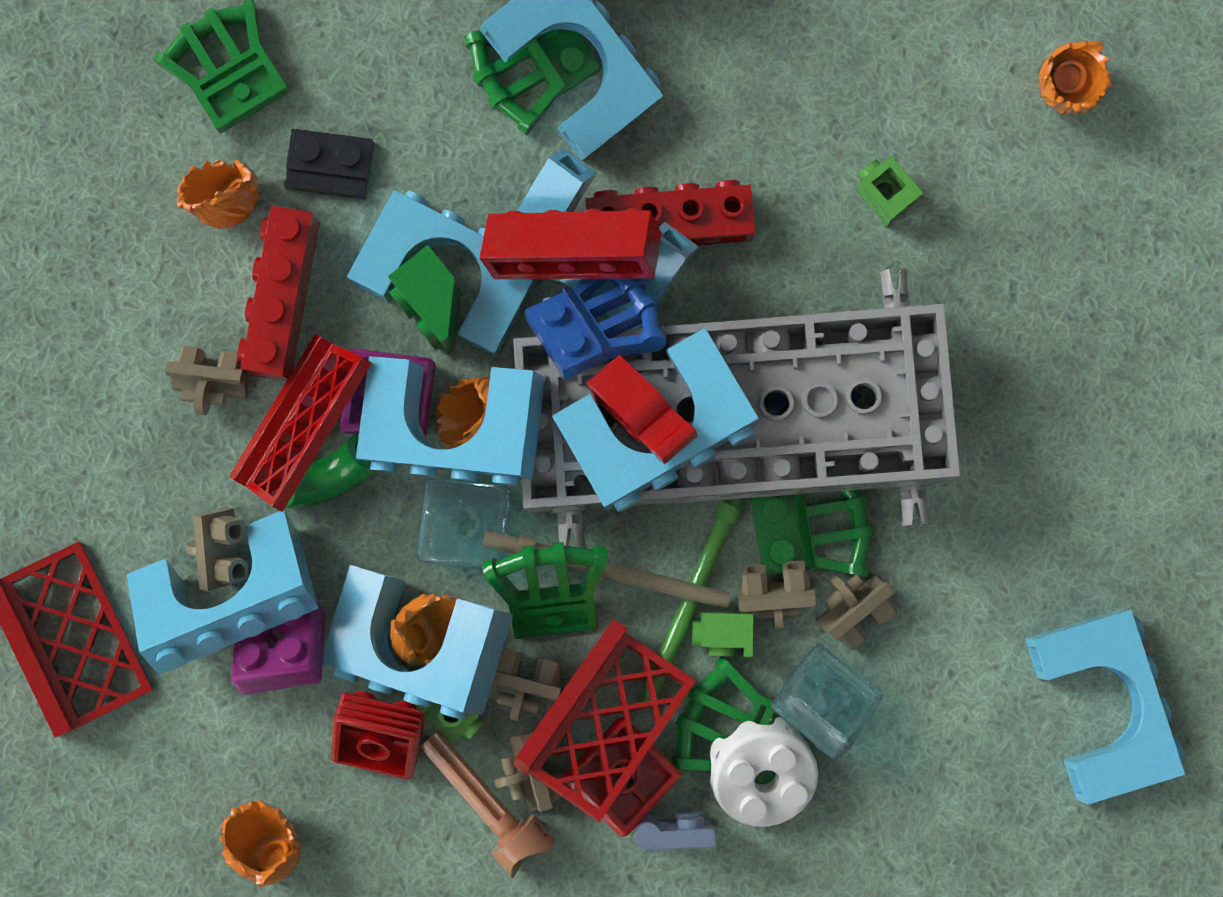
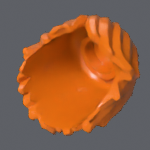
M1085 40L1059 46L1044 60L1038 75V89L1040 90V98L1044 100L1045 104L1050 105L1052 109H1056L1058 113L1077 115L1078 113H1090L1092 109L1097 107L1098 103L1102 102L1103 97L1106 96L1107 89L1112 88L1113 85L1106 64L1109 57L1102 55L1101 51L1104 50V46L1101 45L1100 41L1087 42Z
M217 159L212 165L206 160L202 170L192 165L189 174L183 176V181L179 184L178 190H176L179 194L177 206L195 215L205 225L218 229L235 227L237 224L244 223L246 219L250 218L253 209L257 208V201L261 195L259 178L247 163H241L240 160H235L233 167L224 160L220 161Z
M489 377L460 380L458 385L450 386L451 393L439 394L440 402L436 406L437 420L435 423L438 425L439 441L443 442L444 447L447 449H453L465 444L481 427L486 413Z
M433 593L431 595L422 594L401 608L396 619L391 620L390 639L392 641V648L403 662L408 663L409 666L416 665L422 668L437 656L443 645L457 598L460 599L458 596L450 598L448 594L443 596L434 595Z
M261 800L256 802L250 801L249 804H241L239 808H232L230 811L231 815L226 817L220 826L223 829L220 841L224 847L221 854L226 858L225 863L241 877L256 883L258 888L277 884L287 878L296 869V865L299 864L300 849L302 848L299 836L296 833V827L291 823L290 818H287L279 807L273 808Z

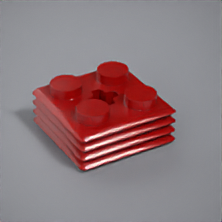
M357 691L353 694L348 692L342 693L333 720L331 760L334 763L407 780L413 778L420 753L419 746L422 740L425 720L424 711L407 701L390 703L378 700L374 695L365 691Z
M623 717L616 719L602 734L603 740L627 736ZM632 725L633 735L640 734L641 732ZM645 740L635 741L637 752ZM628 743L605 746L609 770L629 765L632 759ZM652 745L629 779L630 785L628 787L625 785L603 820L619 836H628L681 779V772ZM599 748L588 749L577 760L579 775L603 771ZM572 768L563 775V778L573 776ZM611 776L612 787L615 785L613 781L616 776ZM599 778L580 782L583 798L599 809L608 796L605 779ZM574 783L567 784L576 793Z

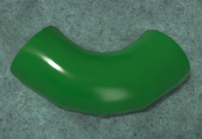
M359 434L352 435L342 447L332 454L312 462L285 508L319 504L339 497L358 487L376 471L370 470L371 462L356 459Z

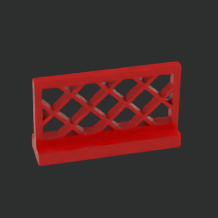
M315 334L229 477L247 487L273 508L283 512L372 363L362 356L332 344Z
M80 541L0 579V626L55 738H63L78 728L153 691ZM76 554L83 567L77 585L54 578L60 562ZM51 566L48 576L38 573ZM29 576L46 580L37 604L21 599L15 583ZM86 577H88L93 590L83 587ZM52 583L75 589L66 613L44 606ZM81 592L97 596L101 604L95 622L73 615ZM25 605L35 608L32 618L30 617ZM42 611L64 617L56 641L40 637L35 628ZM104 614H106L112 627L101 624ZM70 620L93 626L85 650L62 644ZM99 629L115 633L119 641L113 659L91 653ZM43 643L53 645L50 656ZM60 648L82 654L74 679L59 675L54 667ZM123 651L130 665L119 662ZM89 657L111 664L103 688L80 681ZM117 666L133 670L141 686L125 695L109 690ZM62 681L72 683L69 693H67ZM82 686L101 692L95 710L79 717L72 704L77 687ZM107 695L117 697V699L103 705Z
M614 619L518 752L513 764L518 770L526 775H532L598 823L604 818L696 682L686 673L627 634L628 628ZM626 648L642 657L644 672L629 675L621 674L619 658ZM650 664H652L659 670L651 671ZM614 667L615 677L606 678ZM669 676L681 684L682 687L675 697L657 700L653 678ZM646 679L650 701L627 705L623 683ZM617 684L621 706L598 710L595 698L597 689L601 686ZM590 701L592 711L582 712ZM668 706L660 717L658 707ZM652 708L655 727L651 732L633 735L629 712ZM623 713L627 736L603 740L599 717ZM593 718L597 741L573 745L570 729L573 723L578 720ZM566 735L567 746L557 747ZM645 740L637 752L635 741ZM628 743L632 759L629 765L609 770L605 746ZM599 748L603 771L579 775L575 752ZM569 753L573 776L556 779L542 769L550 756ZM621 775L614 787H612L611 776ZM599 778L605 779L608 796L599 809L583 798L580 782ZM574 783L576 793L565 786V784Z

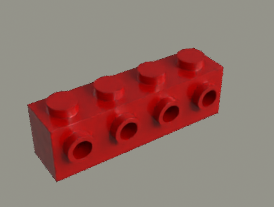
M738 180L720 181L716 183V187L699 188V184L686 183L675 186V191L659 192L657 187H641L635 189L634 194L618 195V192L615 190H602L593 193V197L585 198L586 210L625 211L629 208L651 210L658 226L666 222L697 246L751 242L755 235L751 184L740 185Z
M271 205L269 217L262 219L260 227V240L264 242L262 256L256 257L252 270V279L257 283L254 298L249 297L245 307V321L249 322L247 336L246 338H241L237 350V361L241 363L240 369L249 375L287 381L293 371L320 226L319 220L312 212Z
M629 208L625 211L588 209L584 212L547 210L544 213H523L512 210L506 213L488 214L479 259L493 279L655 278L662 232L651 210Z

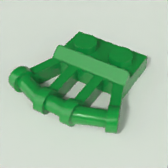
M245 0L241 6L214 10L210 8L204 12V18L192 25L187 22L180 26L181 31L163 53L159 51L153 58V61L193 90L220 134L290 92L263 49L259 15L255 0ZM246 22L250 49L241 54L224 26ZM214 31L232 58L231 61L219 68H216L200 39ZM190 46L207 72V75L201 79H197L177 64Z
M559 29L546 32L537 37L506 63L501 58L493 64H489L486 47L491 46V44L480 30L467 33L464 36L465 45L471 50L475 72L472 78L477 86H483L489 96L487 102L493 110L498 109L517 123V129L525 135L530 133L557 97L600 72V66L579 33ZM531 58L537 70L509 87L503 88L496 77L526 59ZM544 81L548 85L547 90L529 111H526L513 101Z
M860 490L842 491L847 500L808 507L805 498L808 494L750 498L760 561L762 565H766V576L783 573L782 564L787 561L803 560L807 569L821 568L868 578L869 567H866L871 536H875L873 525L869 526L866 512V508L870 507L868 496L864 497ZM843 511L850 512L853 529L812 535L809 517ZM854 539L849 563L817 557L815 554L814 546Z
M555 542L553 547L534 549L533 545L523 546V551L500 560L491 558L483 562L482 568L487 581L508 604L510 614H513L511 622L515 639L598 629L593 594L606 567L608 554L605 546L594 545L592 549L565 546L564 542ZM567 563L588 566L581 583H569ZM555 565L558 586L540 588L537 567ZM525 569L528 590L519 591L507 578V575Z
M721 656L715 662L717 667L695 688L692 687L687 696L691 698L683 715H678L675 722L678 725L676 756L672 757V764L677 769L711 771V759L693 757L694 733L712 742L717 738L725 739L728 736L699 723L706 706L742 723L753 721L760 725H772L776 718L781 717L788 720L801 735L809 717L759 694ZM730 679L753 704L747 713L711 695ZM764 770L755 777L754 782L757 784H767L774 779L776 772Z

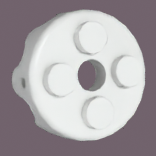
M778 717L772 725H760L753 721H745L739 725L732 735L725 739L717 738L711 746L710 784L720 807L734 820L753 827L778 825L794 818L812 799L818 782L817 761L808 742L788 720ZM764 770L776 772L774 779L767 784H757L754 782L755 777Z

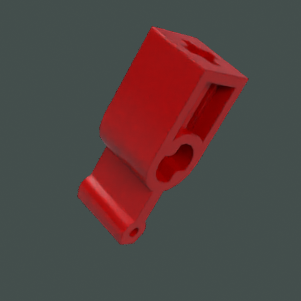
M620 355L587 382L595 401L635 440L641 441L664 465L698 436L696 430L670 407L658 390Z

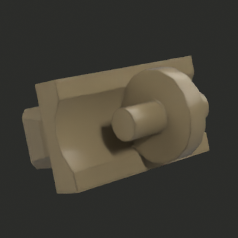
M183 346L176 362L167 361L165 374L171 377L173 391L182 392V401L194 402V410L197 415H207L211 404L223 406L225 404V397L247 399L248 385L244 371L240 369L241 363L237 361V352H220L218 365L213 367L205 366L206 354L204 350L198 347Z
M225 507L214 512L193 515L195 541L186 543L185 549L186 554L196 555L199 590L210 591L246 580L249 577L248 562L243 558H238L237 543L242 542L245 537V525L243 520L235 518L234 508Z
M803 560L787 561L782 564L784 579L767 581L766 565L751 564L743 566L742 583H738L740 612L757 611L758 619L775 618L776 630H784L783 617L800 616V607L816 606L813 577H809Z
M873 573L863 581L858 575H855L846 583L837 576H834L829 580V583L835 592L824 600L829 609L816 618L815 621L835 641L839 640L852 650L865 640L866 634L858 624L863 618L870 614L873 620L880 625L886 623L897 614V610L890 597L895 592L887 582H882Z
M503 647L492 684L517 690L515 695L500 691L497 698L498 704L512 707L510 720L518 721L521 710L537 714L540 701L525 698L526 693L552 700L558 698L562 686H558L560 662L539 657L533 679L517 674L523 653Z
M532 733L508 737L513 756L501 759L505 775L494 779L496 788L508 786L512 801L525 797L529 811L538 810L542 812L553 808L551 802L560 799L562 796L532 775H526L513 766L516 755ZM562 772L550 774L556 779L563 778Z

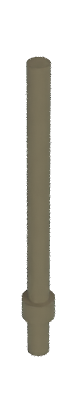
M485 530L482 546L511 554L523 551V546L533 545L534 549L552 547L536 543V538L520 534L519 538L490 530ZM607 561L601 576L722 609H727L730 601V593L609 561ZM567 563V568L584 573L588 567Z

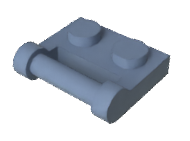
M700 811L677 812L676 820H658L655 815L648 813L635 827L636 842L639 847L645 850L715 847L714 827L709 818L702 817Z

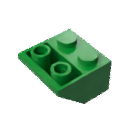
M427 245L388 276L395 287L389 293L409 319L415 315L420 318L421 321L416 326L436 351L442 346L450 354L456 348L462 292L454 276Z

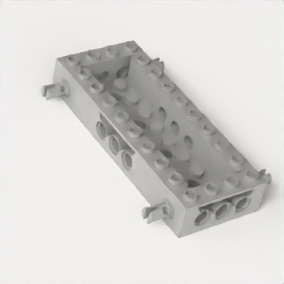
M900 268L897 275L896 290L894 289L890 270L880 272L883 309L660 327V329L665 331L667 344L663 349L621 357L658 390L677 414L679 405L685 400L692 399L670 361L667 349L706 328L759 420L758 425L752 427L755 432L753 436L733 447L729 441L714 449L717 454L715 458L695 469L691 463L676 471L679 477L677 480L659 490H655L652 485L639 492L638 495L641 500L631 507L895 487L900 489L902 527H910L912 525L914 505L920 526L930 525L926 486L952 483L960 476L944 304L910 306L907 283L908 271L907 269ZM643 328L629 329L612 338L640 335L643 332ZM537 337L514 338L515 369L532 370L545 377L533 479L522 478L523 507L531 514L552 512L557 514L559 542H564L565 546H569L570 531L572 530L576 547L586 548L583 512L605 508L552 415L591 394L595 401L587 382L616 357L568 380H564ZM867 386L875 393V404L868 409H860L853 404L851 392L856 387ZM772 393H781L788 399L789 408L782 415H771L764 408L765 398ZM617 422L610 427L615 437L626 447L641 453H652L641 441L635 440Z

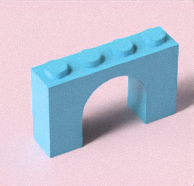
M511 0L485 20L480 28L482 34L505 63L540 35L559 29L570 30L583 35L594 45L599 53L603 75L598 92L592 100L556 128L581 160L588 157L663 96L659 90L661 83L650 68L645 67L643 69L634 58L636 54L634 46L625 35L620 34L618 36L608 23L611 21L610 15L599 1Z
M562 149L548 158L517 211L523 213H544L547 210L574 212L597 172L566 149ZM666 222L659 226L662 237L655 278H641L646 285L645 292L647 295L654 296L659 305L699 247ZM582 279L553 280L563 282L568 287L573 288ZM606 280L584 302L618 286ZM630 301L605 314L612 317L632 308L634 305ZM642 323L631 329L642 328Z
M393 190L350 269L347 278L353 285L389 302L392 297L389 292L395 287L388 276L428 245L431 248L448 245L466 251L479 264L482 278L478 296L457 334L460 340L497 358L539 279H493L479 259L485 232L484 228H480L477 233L464 226L465 220L459 215L446 209L440 214L427 207L429 201L409 190L405 195Z
M706 328L667 349L670 361L693 399L695 413L692 427L696 430L698 436L665 465L653 453L637 452L623 445L611 431L591 394L552 415L607 511L615 507L617 512H621L641 500L638 495L639 492L652 485L655 490H659L679 478L676 473L679 469L690 463L694 469L698 468L717 456L714 449L729 441L733 447L755 434L752 427L758 425L759 418Z
M369 356V361L372 364L367 371L356 459L371 462L370 470L396 473L397 465L411 467L410 474L436 477L437 469L451 471L452 479L477 481V474L493 475L492 483L518 486L519 478L533 479L545 383L544 376L532 370L491 367L486 413L478 432L468 442L459 447L439 450L427 440L419 422V404L424 366L407 359Z
M284 510L283 512L279 511L245 525L252 556V570L242 589L231 599L218 606L208 609L189 608L184 583L166 558L127 574L139 653L158 675L177 669L183 664L207 654L218 652L224 647L248 637L256 636L265 630L289 620L297 619L306 613L318 609L300 536Z
M350 565L323 653V664L335 668L333 676L352 682H358L359 677L370 680L368 688L391 695L394 689L405 692L403 700L416 705L428 707L430 701L442 705L440 713L453 718L465 720L466 713L483 715L513 614L457 598L439 653L425 667L411 672L396 657L390 639L391 620L395 618L406 581Z
M1132 610L1113 611L1025 638L1038 679L1051 680L1087 668L1101 666L1115 673L1124 682L1129 691L1132 702V714L1128 727L1122 736L1108 746L1064 759L1076 800L1087 805L1185 775L1182 762H1185V753L1180 741L1176 737L1173 738L1168 723L1172 720L1171 710L1165 698L1159 696L1155 683L1158 680V671L1153 659L1150 656H1146L1141 641L1145 639V631L1140 619L1136 615L1133 616Z

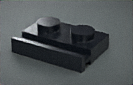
M291 129L286 163L287 172L283 187L288 190L366 199L374 147L373 139Z

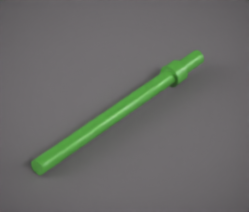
M743 498L724 500V502L719 501L713 515L716 521L691 576L690 583L706 586L732 525L736 526L742 513L739 507ZM682 598L658 653L659 656L671 664L698 605L696 601ZM653 666L651 671L659 669ZM667 676L653 678L656 698H658ZM647 682L638 703L650 701Z

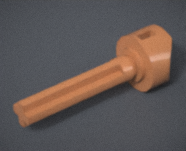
M439 730L432 733L420 744L419 747L483 819L494 834L500 837L491 855L512 879L521 867V859L538 853H547L553 846L556 839L536 816L531 815L517 822L511 812Z

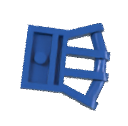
M641 278L582 279L573 288L562 287V293L525 310L527 322L564 380H568L618 355L626 356L655 352L663 349L667 344L665 331L660 329L658 317L660 305L654 296L647 295L645 292L646 285ZM606 280L618 286L584 302ZM630 301L634 305L632 308L600 323H597L595 320L596 317ZM642 323L643 332L640 335L612 338Z

